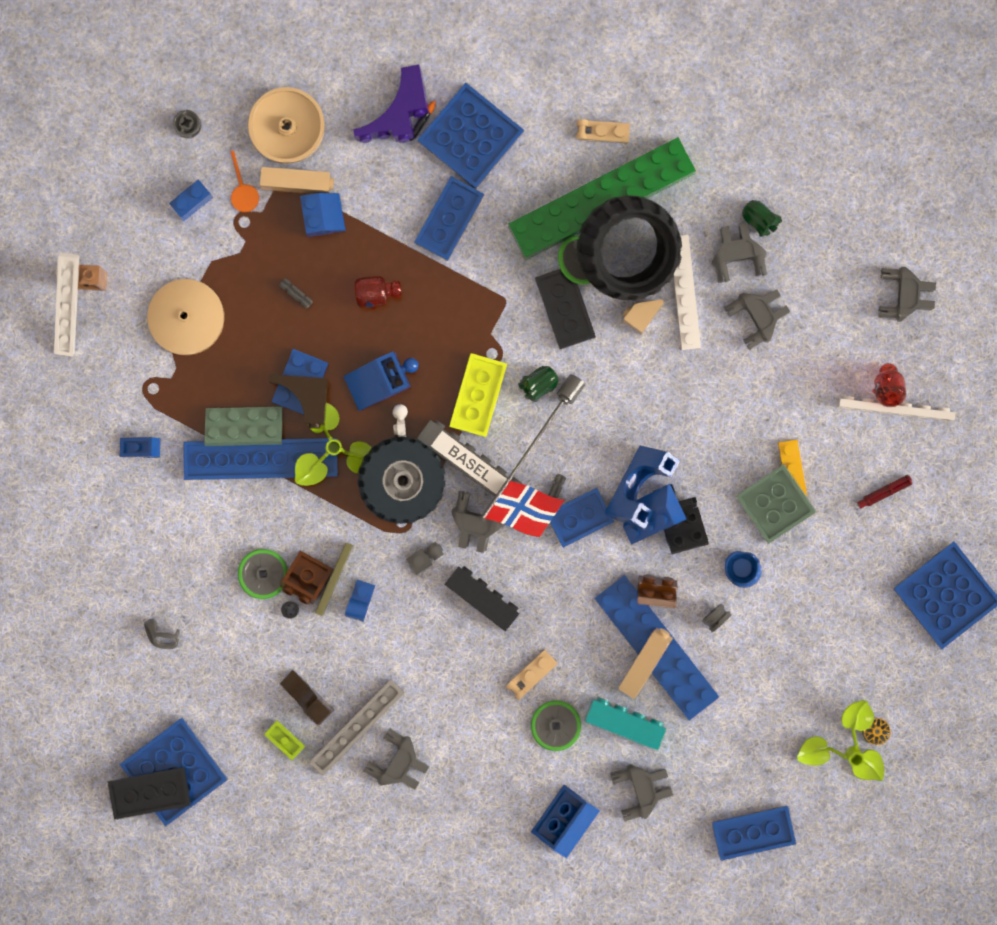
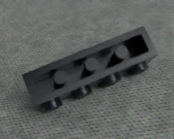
M458 566L444 585L506 632L520 614L517 612L519 608L510 601L508 604L502 600L503 595L495 589L493 592L487 589L488 584L481 578H478V580L474 579L471 576L473 572L467 567L463 566V568H460Z

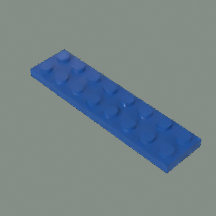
M328 438L282 439V445L205 446L204 441L183 442L184 480L295 478V465L298 458L303 454L312 453L320 459L326 453L325 446L329 440ZM338 454L335 456L328 455L322 461L328 468L325 477H338Z
M625 575L594 598L638 655L656 628H662L669 632L649 605L637 604V590ZM673 638L652 674L690 721L717 700L719 695Z

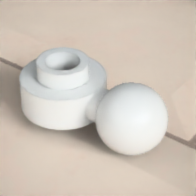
M398 404L392 410L393 416L397 419V424L393 425L394 436L406 437L404 418L407 416L408 410L404 405Z

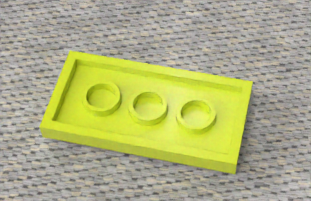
M470 354L449 427L487 437L507 363Z

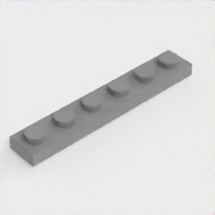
M391 679L309 763L323 776L405 692Z

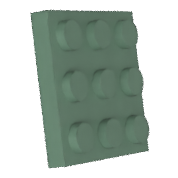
M785 464L736 495L768 544L817 512Z

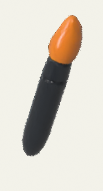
M435 101L428 104L429 113H426L417 121L413 128L414 138L410 139V141L418 136L430 114L433 113L436 106Z

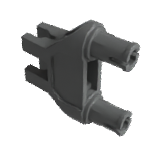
M747 223L739 224L738 226L740 240H731L729 226L721 227L720 229L723 245L712 260V265L716 267L718 283L730 281L727 264L748 259L754 262L756 277H759L761 273L762 276L768 275L764 259L767 256V252L750 238Z
M903 266L899 267V269H881V280L898 281L899 290L898 305L896 307L880 305L878 318H895L897 322H901L915 310L932 311V309H935V301L920 300V291L934 292L936 290V282L920 281L913 272Z
M777 289L764 297L741 293L737 300L724 306L726 312L732 309L727 313L729 317L743 309L747 310L758 328V332L743 339L745 345L753 341L747 345L749 350L763 341L765 343L770 342L777 320L790 313L787 305L774 313L768 305L781 296Z
M459 491L456 507L451 512L461 532L458 547L466 549L469 546L471 535L479 536L476 552L484 553V551H487L489 537L505 525L487 519L483 522L480 521L479 516H482V514L470 512L467 509L471 493Z
M389 728L388 734L384 736V739L398 747L397 754L387 770H383L369 761L366 765L368 767H365L363 772L377 779L380 786L402 782L416 790L420 782L407 775L409 769L413 766L425 774L430 766L416 758L412 740L409 736L403 737Z
M628 764L626 769L610 772L611 778H614L612 779L613 785L626 780L633 782L639 802L638 806L621 810L622 815H626L623 816L624 822L639 817L647 819L658 800L674 796L671 787L658 791L655 790L654 781L668 778L665 769L649 773L635 765Z

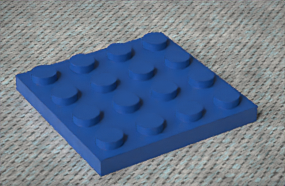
M465 83L417 141L472 187L477 189L524 133V129L468 83Z
M955 541L951 542L893 588L941 650L997 607L996 593Z
M183 717L119 764L128 777L185 767L192 805L155 812L165 827L228 780Z

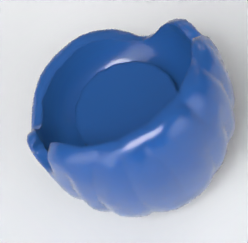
M735 551L726 558L725 573L734 585L742 588L752 587L761 578L762 566L753 553Z

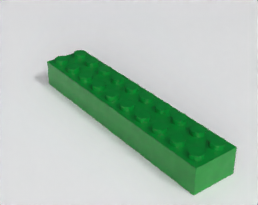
M679 137L508 223V228L526 261L579 234L583 222L587 220L591 212L607 200L627 195L648 199L693 176L696 170Z

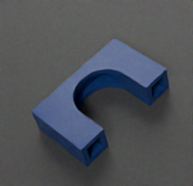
M640 445L605 513L619 522L645 529L653 511L637 502L639 489L653 475L672 477L680 460L667 451Z

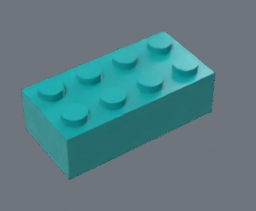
M597 697V700L592 698L584 719L585 722L657 751L659 750L667 730L663 727L664 723L653 718L651 721L645 719V715L633 711V714L628 713L626 707L615 704V707L608 705L609 701Z

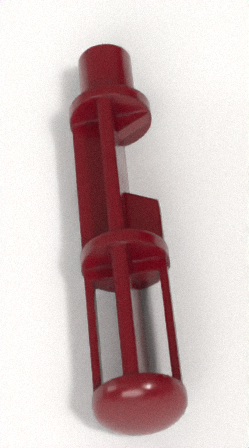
M905 475L864 496L862 500L857 502V505L860 509L865 506H872L896 492L913 484L912 479L909 475Z

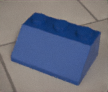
M666 485L637 499V502L653 511L645 529L623 523V528L632 545L686 520L671 485Z
M564 784L531 833L553 851L567 858L600 810Z

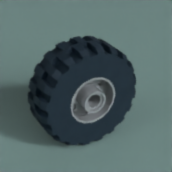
M394 437L381 441L373 446L367 455L364 456L359 467L357 484L361 499L371 512L388 522L396 524L413 523L427 517L431 511L435 510L439 500L442 499L443 489L446 484L444 480L445 470L442 467L440 458L431 447L417 439ZM401 475L405 477L403 485H399L397 482L398 477Z

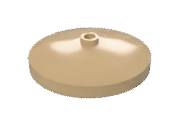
M281 87L265 93L256 101L249 115L248 131L252 143L260 154L276 163L292 164L305 160L317 150L324 136L325 121L320 106L308 93L297 88ZM286 125H290L289 130L284 129V127Z
M179 279L164 285L153 296L148 307L147 322L152 337L165 350L177 355H195L210 348L219 338L224 325V310L219 297L210 287L196 280ZM187 313V318L182 319L181 315Z

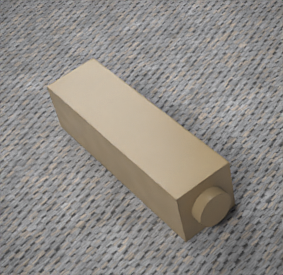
M261 167L260 188L267 191L306 194L330 193V190L334 189V178H331L330 172Z
M656 628L619 686L618 689L633 699L638 696L673 639L670 637L669 632L662 628Z

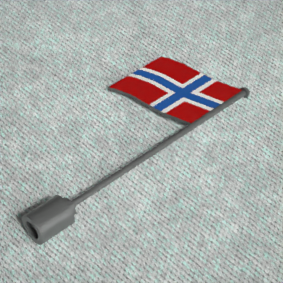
M570 374L557 392L560 403L483 515L479 516L480 521L483 522L487 519L502 523L533 537H540L565 500L550 497L530 486L512 482L511 479L562 405L573 404L585 387V383L580 378Z

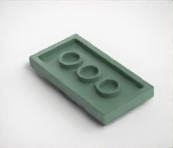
M282 407L206 408L205 446L282 445Z

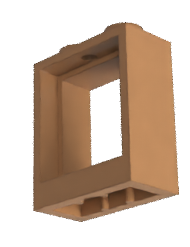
M79 265L78 290L106 291L107 272L98 265Z

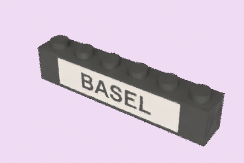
M430 420L417 437V440L431 447L436 454L495 497L508 478L505 475L507 471L500 466L496 468L490 464L492 460L484 454L481 456L476 454V449L469 443L465 445L459 441L460 437L451 431L450 434L444 430L445 426L438 420L435 422ZM513 477V478L511 479L512 482H516V483L522 484V483H521L518 479H516L515 477Z

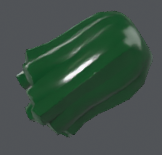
M757 200L749 201L742 210L744 220L758 231L760 237L769 236L771 234L769 229L775 232L779 223H782L781 216L774 214L765 204Z
M542 366L528 376H523L518 386L526 393L524 395L526 399L537 402L540 397L556 388L559 379L551 367Z

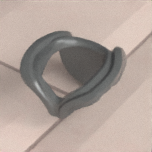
M149 619L144 623L148 639L155 647L161 649H174L177 647L180 635L179 629H177L175 634L157 633L158 623L155 619ZM156 637L175 638V643H161L156 640Z

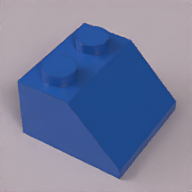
M315 193L300 196L305 230L308 237L346 231L339 193Z

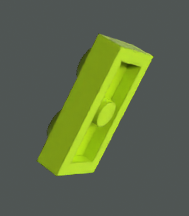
M278 720L264 734L292 761L305 748V745Z

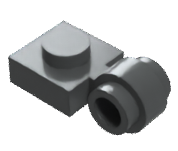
M434 542L426 548L428 550L426 554L423 549H420L406 559L416 575L433 565L429 560L430 558H433L435 561L444 555L440 544Z

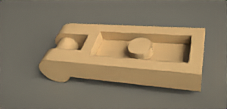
M577 120L578 133H576V140L629 143L630 123ZM586 128H591V134L586 133Z
M544 650L506 685V688L508 690L511 689L515 693L517 700H520L558 663ZM520 680L526 685L522 689L517 685Z

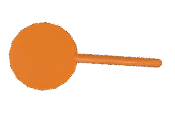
M231 151L240 185L233 190L231 202L238 211L250 212L257 207L259 194L253 186L243 184L235 153Z

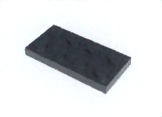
M561 269L535 277L559 350L596 338L578 284L570 281Z
M185 767L107 781L114 820L192 805Z

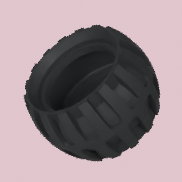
M627 195L615 197L597 206L587 220L583 222L579 239L577 240L578 261L587 280L598 291L618 300L635 301L657 294L666 283H670L674 278V272L680 266L682 258V239L678 226L672 216L656 202L640 196ZM634 218L646 220L653 227L657 238L656 254L651 264L641 273L631 277H617L608 273L603 264L601 249L604 238L610 229L623 220Z

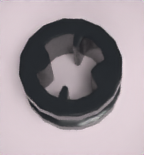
M292 601L284 603L281 608L282 615L288 619L296 617L299 613L298 605ZM291 604L294 606L293 610L295 613L293 615L290 613L289 616L286 614L287 610L285 607L287 605L290 607Z

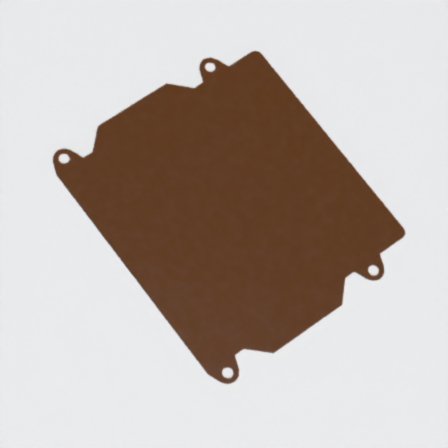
M273 191L262 212H239L234 217V228L243 238L245 244L240 253L211 261L200 281L216 293L223 306L224 325L217 341L207 350L195 355L184 356L172 353L176 370L171 379L152 377L147 379L142 387L144 397L154 409L205 436L206 408L282 407L272 403L278 385L269 383V374L283 375L291 352L295 349L329 363L323 377L328 379L327 403L338 411L339 423L335 429L328 430V433L332 438H337L342 448L347 452H350V446L354 442H365L373 447L383 440L398 437L394 436L393 425L397 424V419L392 413L393 408L398 404L404 405L408 410L407 416L404 418L406 437L417 439L430 420L433 422L438 420L445 426L444 430L450 434L452 431L460 436L461 430L449 426L470 354L488 358L486 355L487 350L494 348L497 350L498 355L493 360H502V347L491 333L506 307V299L343 212L346 231L308 237L305 230L300 196L309 194ZM241 217L249 218L250 225L243 228L239 225ZM282 280H289L292 283L291 285H295L305 296L312 299V305L309 308H305L301 305V302L291 297L287 291H284L279 286ZM366 298L374 300V307H366ZM184 313L181 318L186 319L187 313ZM392 351L396 353L401 365H403L407 358H414L418 361L419 367L414 373L405 372L411 388L361 411L358 410L343 376ZM389 362L388 368L392 369L394 367V363ZM401 379L396 380V386L402 385ZM151 383L159 386V391L156 394L148 392V386ZM282 407V439L327 438L324 431L314 433L309 428V425L305 424L303 414ZM342 452L338 453V477H325L319 483L307 486L297 484L295 478H284L383 532L406 533L412 527L413 523H407L405 527H399L396 523L385 521L377 517L366 507L359 494L360 491L357 484L359 474L352 472L348 468L346 463L348 455ZM438 455V457H439L440 460H441L440 462H441V464H442V467H443L444 464H445V462H446V460H444L442 457H440V456ZM403 475L399 476L397 479L399 485H403L405 483V477Z

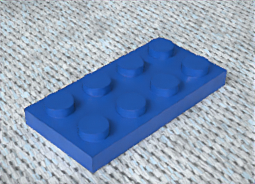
M451 176L414 243L448 261L481 203L484 194Z
M787 805L712 822L720 861L796 844Z

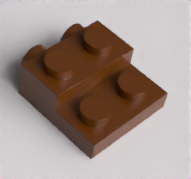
M300 550L282 579L280 587H282V591L285 594L298 596L301 603L314 605L332 574L333 568Z
M650 574L639 575L637 604L676 609L677 580L671 577L655 578V576Z

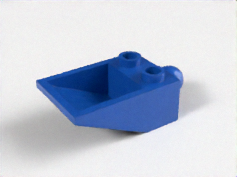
M392 351L343 377L358 410L361 411L411 388L405 372L414 373L417 371L419 364L416 359L407 358L403 365H401L396 353ZM389 362L394 363V367L392 369L388 368ZM397 379L402 380L401 386H396L395 382Z

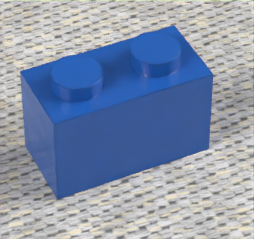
M198 179L169 204L181 219L185 221L209 202L213 196Z

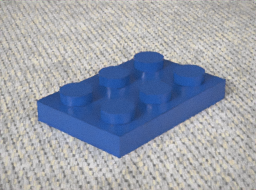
M293 349L283 375L323 378L329 363ZM278 385L272 403L304 415L302 405L296 395L287 388Z
M598 488L561 505L550 521L563 548L614 522L613 518L605 513L607 506Z

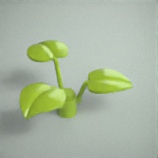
M328 403L325 426H321L320 429L310 428L314 433L324 431L329 440L325 446L326 453L320 459L312 453L303 454L298 458L295 465V482L299 485H314L322 481L328 472L327 466L322 461L328 455L335 456L340 452L348 455L346 460L348 468L352 472L359 474L358 470L362 460L372 448L365 442H354L350 446V452H347L342 448L338 440L332 439L328 430H333L337 427L339 414Z
M866 700L856 701L843 711L841 717L842 725L845 728H852L851 732L854 746L848 747L845 754L832 747H827V741L819 736L808 738L802 744L797 754L799 762L818 766L829 761V751H832L844 760L848 759L856 777L863 780L883 781L884 763L881 755L872 749H868L862 754L857 744L855 730H867L874 721V713Z

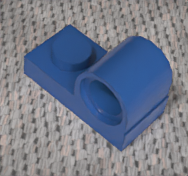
M120 438V457L160 458L161 438Z
M361 580L356 581L346 608V617L364 622L376 585Z

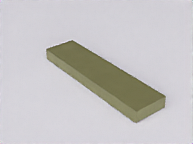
M345 543L315 611L316 614L324 615L354 545Z

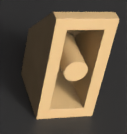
M660 299L636 303L632 308L628 306L623 313L625 317L623 322L642 334L665 301Z

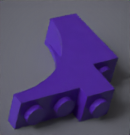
M419 64L401 68L400 86L394 101L375 121L363 127L353 129L357 142L368 143L371 139L376 138L388 139L391 135L399 143H406L414 138L411 117L419 118L429 113L423 73Z

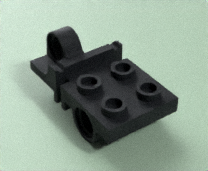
M696 497L678 501L686 520L664 529L671 555L709 545L700 511L697 507Z

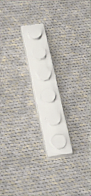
M681 235L682 258L680 266L674 272L673 278L681 351L701 348L689 235Z
M60 252L58 255L54 354L72 357L75 352L79 255Z
M843 396V399H839L837 403V408L950 422L955 420V412H950L949 408L931 410V406L919 405V408H914L909 403H900V406L893 405L892 401L874 403V399L868 398L856 401L855 397Z

